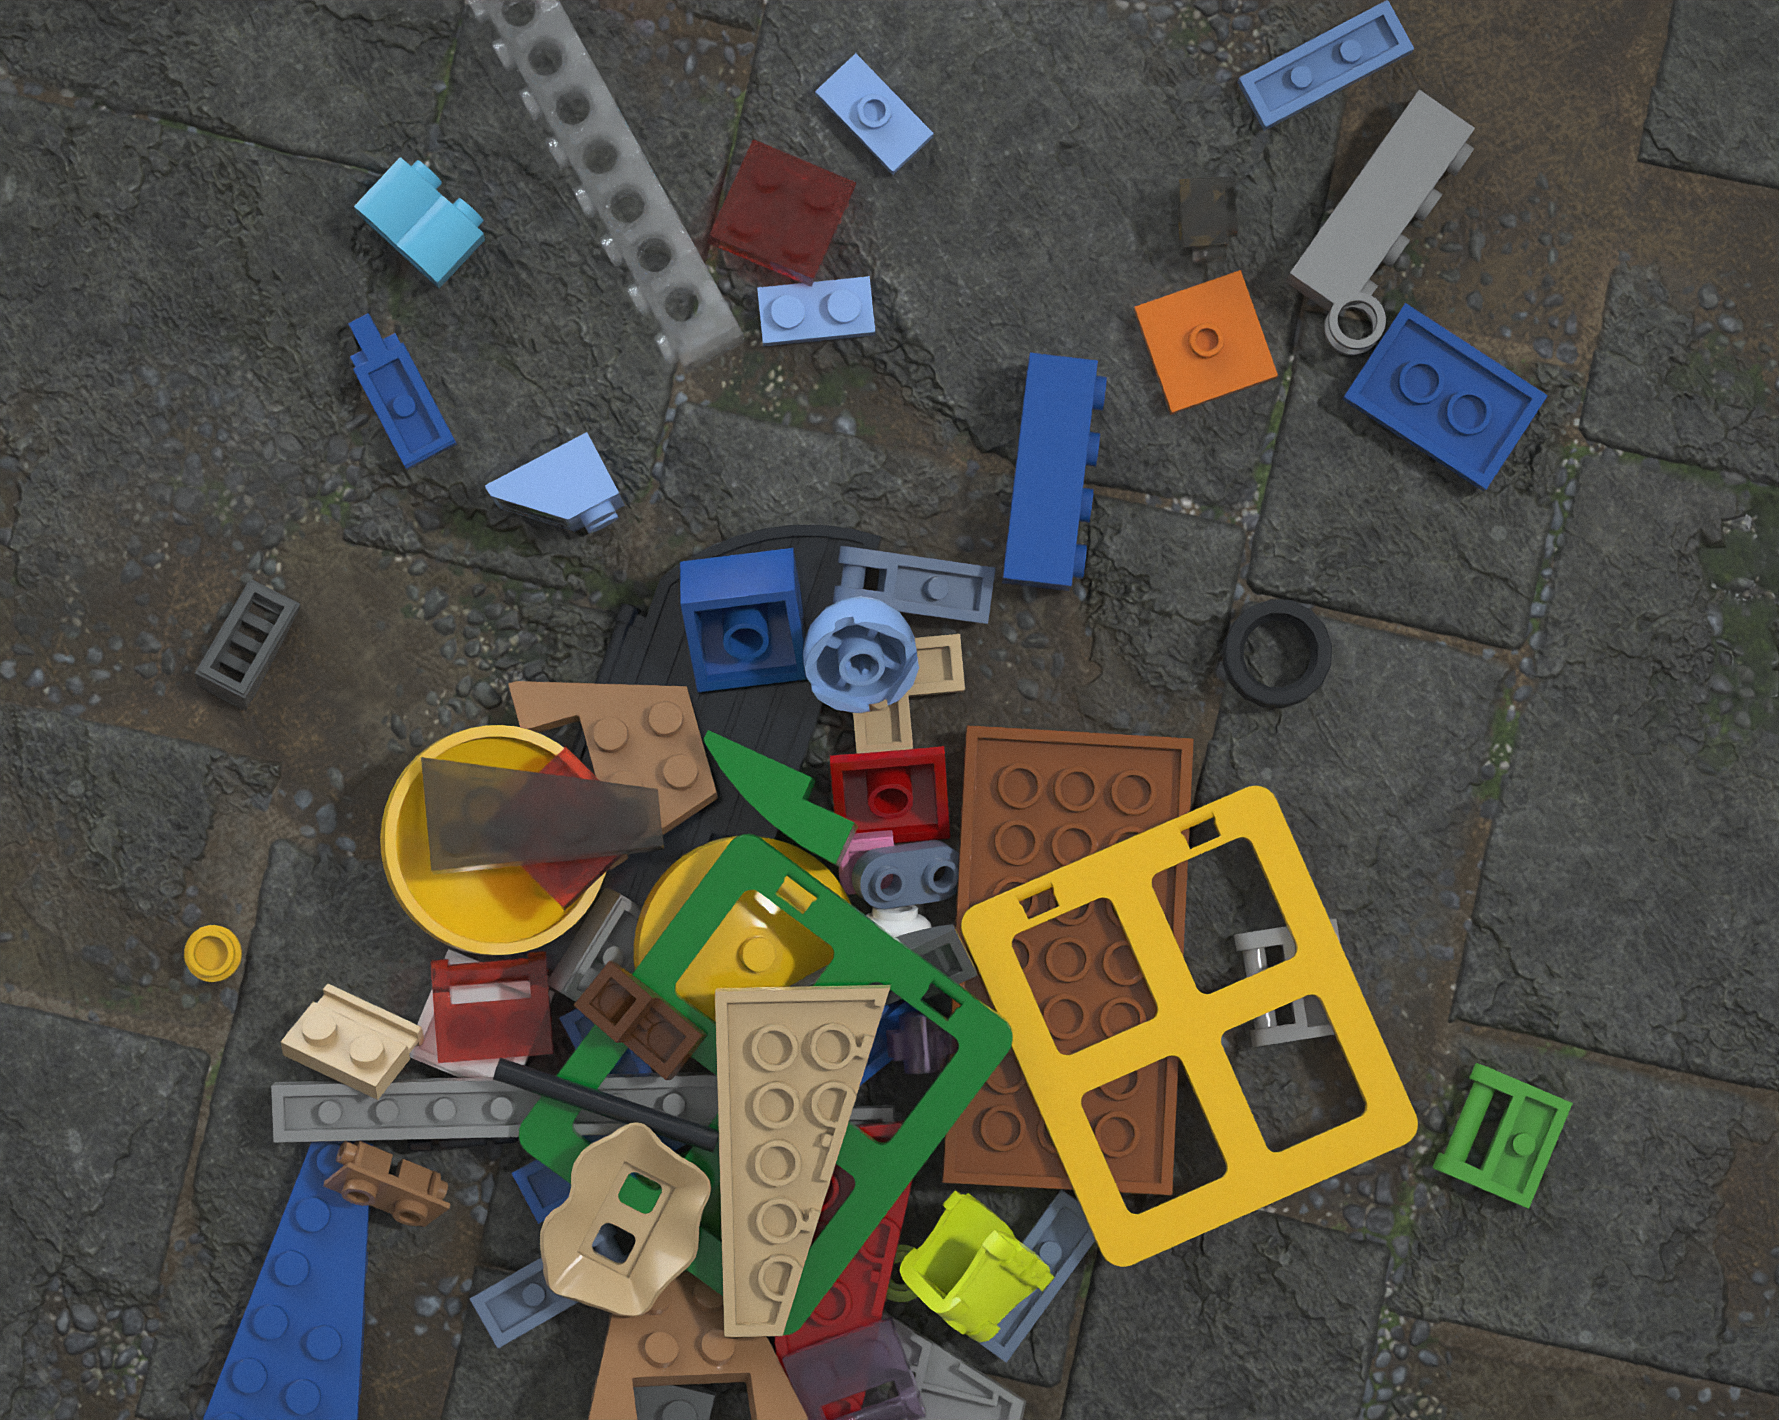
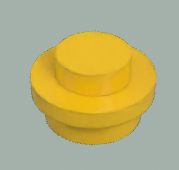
M218 925L201 927L192 933L186 942L184 949L185 963L190 972L203 981H223L232 976L241 963V944L236 935L225 927Z

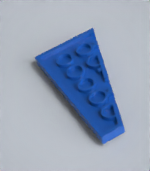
M361 1140V1141H363L364 1143L369 1144V1145H371V1146L374 1147V1144H373V1143L367 1142V1141H365V1140ZM344 1141L311 1142L203 1420H358L362 1382L365 1324L364 1303L371 1205L362 1206L350 1203L342 1197L341 1193L323 1186L325 1180L343 1167V1164L336 1162V1156Z

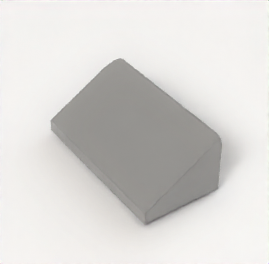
M605 888L547 982L548 985L576 1002L609 960L614 961L632 974L635 971L633 959L635 930L642 907L610 888Z

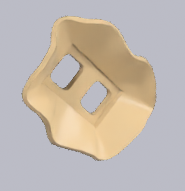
M629 1123L612 1134L592 1143L580 1153L574 1162L569 1197L561 1206L550 1212L545 1218L540 1231V1250L546 1284L551 1291L559 1296L618 1316L636 1317L647 1313L662 1291L688 1268L696 1258L701 1216L711 1192L710 1180L695 1164L682 1158L662 1143L656 1134L642 1123ZM637 1172L661 1185L662 1193L650 1213H641L619 1200V1191L630 1173ZM605 1223H611L633 1234L636 1242L628 1258L622 1263L610 1260L595 1252L592 1247L601 1226Z

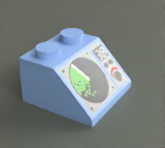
M587 432L485 485L498 508L574 532L585 527L590 534L610 525L619 518L615 510L625 506Z

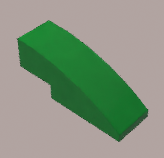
M708 730L703 741L720 769L740 794L782 833L809 852L840 867L858 825L808 801L816 781L808 775Z

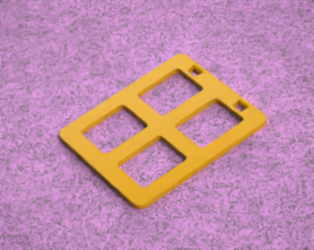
M1262 786L1246 787L976 904L966 911L961 920L962 936L995 1012L1005 1018L1012 1028V1051L1104 1259L1112 1265L1126 1267L1138 1263L1405 1145L1416 1134L1418 1120L1280 806L1273 793ZM1213 818L1219 837L1190 849L1181 831ZM1243 838L1249 841L1295 943L1296 952L1289 960L1211 994H1203L1194 983L1152 887V878L1155 874L1235 839ZM1052 888L1058 907L1028 919L1023 906L1019 902ZM1103 898L1108 900L1113 906L1156 1004L1157 1012L1155 1017L1147 1022L1074 1054L1063 1055L1054 1044L1013 950L1012 940L1018 933L1094 900ZM1313 995L1321 1002L1363 1097L1365 1111L1361 1116L1280 1152H1272L1267 1148L1221 1044V1037L1225 1031L1304 996ZM1167 1056H1174L1182 1063L1225 1161L1226 1172L1217 1180L1142 1213L1133 1214L1127 1210L1082 1108L1081 1099L1086 1092Z

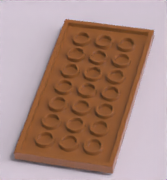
M966 726L955 929L973 964L974 961L961 933V920L966 911L972 906L1190 812L1194 739ZM1188 828V829H1186V830H1184V831H1181V834L1184 835V837H1185V839H1186V841H1187V843H1188V846H1189V828ZM1188 860L1161 871L1152 878V887L1182 955L1184 954ZM1052 888L1019 902L1023 906L1028 919L1058 907ZM1103 898L1094 900L1014 936L1012 940L1013 950L1054 1044L1061 1054H1074L1155 1017L1157 1012L1156 1004L1113 906L1108 900ZM978 970L977 976L959 984L995 1011ZM952 998L951 1015L957 1007L961 1006ZM949 1034L948 1062L959 1048L957 1039ZM1010 1048L945 1135L942 1183L1073 1190L1012 1048ZM1167 1056L1094 1088L1082 1096V1108L1120 1193L1172 1195L1179 1061L1177 1057Z

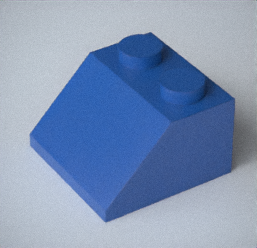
M793 548L680 562V604L697 692L807 679L803 659L806 633L801 590Z

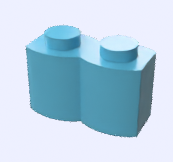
M400 157L359 200L354 208L356 213L373 230L440 289L485 241L484 233L478 228L484 220L461 198H458L452 204L436 190L442 184V181L421 161L417 160L410 166Z

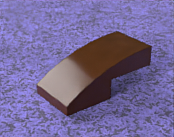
M610 960L574 1004L579 1011L616 1043H624L665 1080H672L708 1036L647 985Z

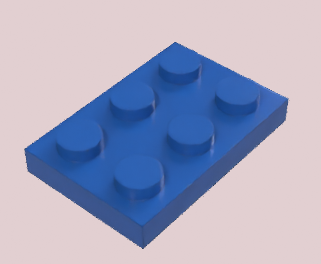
M1405 303L1342 400L1484 492L1548 395Z

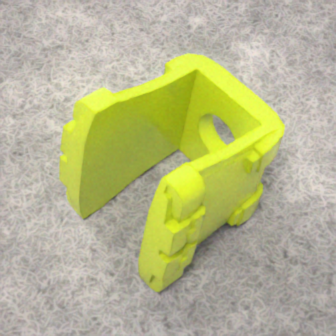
M955 1190L943 1203L946 1210L923 1245L918 1249L913 1248L905 1256L899 1271L907 1286L951 1327L977 1342H986L1001 1329L998 1323L1014 1307L1037 1288L1043 1292L1055 1277L1050 1273L1049 1266L1035 1252L1017 1240L1007 1224L992 1210L969 1193L961 1195Z

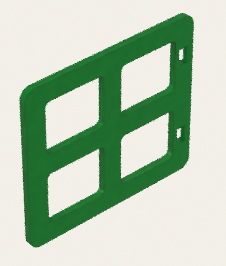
M743 834L735 837L728 844L632 973L633 976L656 992L708 1035L692 1054V1058L717 1075L716 1022L682 998L676 991V983L741 895L747 890L758 891L831 945L834 950V958L813 986L869 985L873 982L891 985V991L954 1036L959 1043L956 1053L889 1141L878 1142L850 1121L848 1122L836 1164L853 1176L855 1187L809 1248L783 1335H790L801 1328L1008 1053L1013 1042V1032L1005 1018L765 840L753 834ZM786 876L817 898L812 901L805 912H802L777 893L784 883ZM931 983L961 1005L955 1009L949 1019L921 1000ZM594 1025L557 1074V1077L597 1090L628 1047L624 1043H616L597 1025ZM541 1096L521 1123L519 1128L520 1143L525 1151L571 1184L574 1162L580 1153L592 1144L577 1133L574 1128V1120L582 1109ZM718 1113L707 1127L719 1130ZM719 1137L713 1153L692 1146L684 1159L695 1164L706 1174L711 1184L710 1196L720 1184ZM630 1173L619 1191L618 1197L622 1203L641 1213L647 1214L656 1205L662 1193V1188H653L633 1173ZM700 1223L696 1258L686 1270L723 1296L722 1239Z

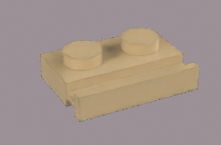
M327 984L323 989L324 995L318 1003L312 1002L282 1039L283 1055L379 1100L410 1060V1052L416 1045L420 1047L425 1041L422 1027Z

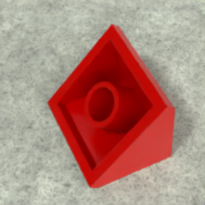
M944 746L830 756L834 813L855 822L858 825L855 833L892 830L894 843L950 838Z

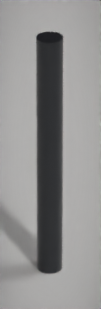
M503 1058L499 1059L493 1080L625 1124L642 1123L655 1134L712 1153L719 1137V1130Z

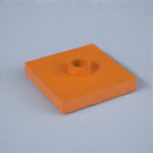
M1241 270L1135 306L1133 309L1171 415L1278 377Z

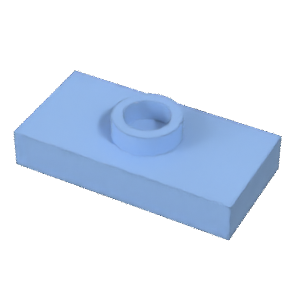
M856 53L815 91V95L892 175L933 138L934 133Z

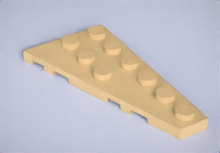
M891 985L716 988L724 1337L783 1336Z

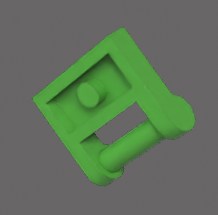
M1475 1063L1469 1079L1474 1081L1445 1153L1438 1152L1432 1168L1529 1209L1573 1103L1494 1069ZM1496 1090L1509 1095L1510 1098L1483 1164L1478 1169L1465 1162Z

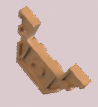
M529 681L508 683L520 728L539 733L581 721L609 825L551 842L567 896L576 894L586 887L588 881L608 868L612 870L628 859L627 855L654 837L658 839L718 799L687 686Z
M682 1272L658 1296L652 1308L641 1316L628 1317L610 1313L588 1420H637L633 1387L733 1382L746 1383L751 1420H808V1417L767 1336L724 1337L723 1296L692 1273Z

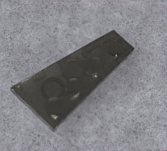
M421 757L431 871L433 875L664 850L658 789Z

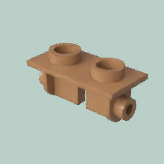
M344 1141L336 1156V1162L343 1164V1167L325 1180L323 1186L341 1193L346 1201L362 1206L371 1205L392 1214L393 1218L402 1224L422 1227L427 1226L450 1208V1203L443 1201L448 1190V1183L441 1180L440 1173L402 1159L398 1162L394 1176L389 1174L393 1154L366 1144L363 1141H355L353 1144Z

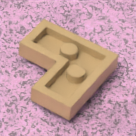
M960 634L915 638L919 670L913 686L899 701L889 706L886 699L880 703L869 704L870 712L853 713L856 753L913 749L909 697L965 692Z

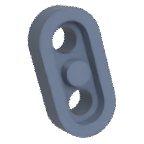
M937 840L875 848L864 853L856 862L852 871V885L860 898L879 909L942 901L950 898L957 892L959 853L944 842ZM945 866V873L942 878L934 882L933 877L936 870ZM893 874L892 883L887 888L881 889L883 878Z

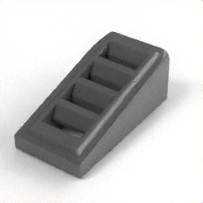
M250 579L195 672L197 686L242 710H247L301 608L300 603ZM252 604L279 616L275 625L249 612ZM242 624L266 636L265 642L262 644L239 632ZM231 645L254 656L255 659L252 664L228 653ZM220 666L243 677L241 683L218 672Z

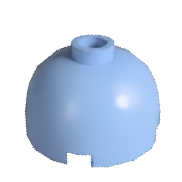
M862 596L846 598L826 607L809 626L804 641L803 659L806 678L811 683L812 692L818 700L836 710L853 713L870 712L869 704L880 703L886 699L889 706L899 701L913 686L919 670L915 637L910 626L900 612L879 599Z

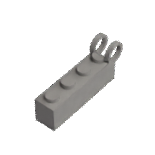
M1421 90L1416 93L1285 281L1329 312L1324 322L1326 340L1335 351L1346 356H1358L1368 352L1376 344L1385 329L1386 316L1380 302L1372 296L1378 285L1369 279L1381 262L1390 268L1393 266L1410 241L1402 232L1413 216L1424 222L1443 195L1434 189L1437 182L1445 171L1456 176L1475 149L1466 143L1475 128ZM1347 309L1362 311L1371 322V335L1360 340L1348 338L1341 332L1338 326V314Z

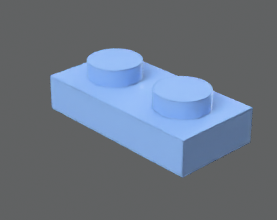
M870 276L757 288L763 346L875 335Z

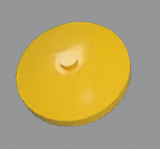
M486 725L459 731L438 740L417 755L404 769L390 792L384 809L380 834L381 856L387 881L395 898L411 920L423 931L436 940L461 951L482 955L515 954L545 945L564 934L576 924L594 901L606 874L605 870L588 881L585 888L576 894L567 896L551 842L607 827L609 822L597 785L580 761L568 750L550 738L528 729L506 725Z
M737 836L714 840L693 849L673 863L661 875L647 896L639 914L634 937L633 959L635 969L728 844ZM760 837L851 904L845 890L836 877L814 856L789 843ZM787 876L777 891L779 895L802 912H805L812 901L817 899ZM747 890L741 895L677 981L676 991L682 998L716 1022V988L789 987L828 965L834 958V950L831 945L758 891Z

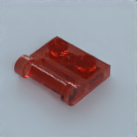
M546 951L529 952L528 958L460 964H450L449 959L431 961L438 1063L554 1054L549 970ZM530 981L531 998L453 1004L452 987Z

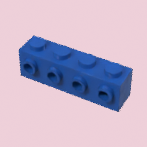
M1030 353L1002 578V583L1070 591L1072 578L1083 579L1087 545L1076 544L1079 521L1090 523L1094 491L1091 488H1083L1085 466L1096 467L1100 433L1090 432L1092 410L1103 411L1107 377L1096 376L1097 360Z

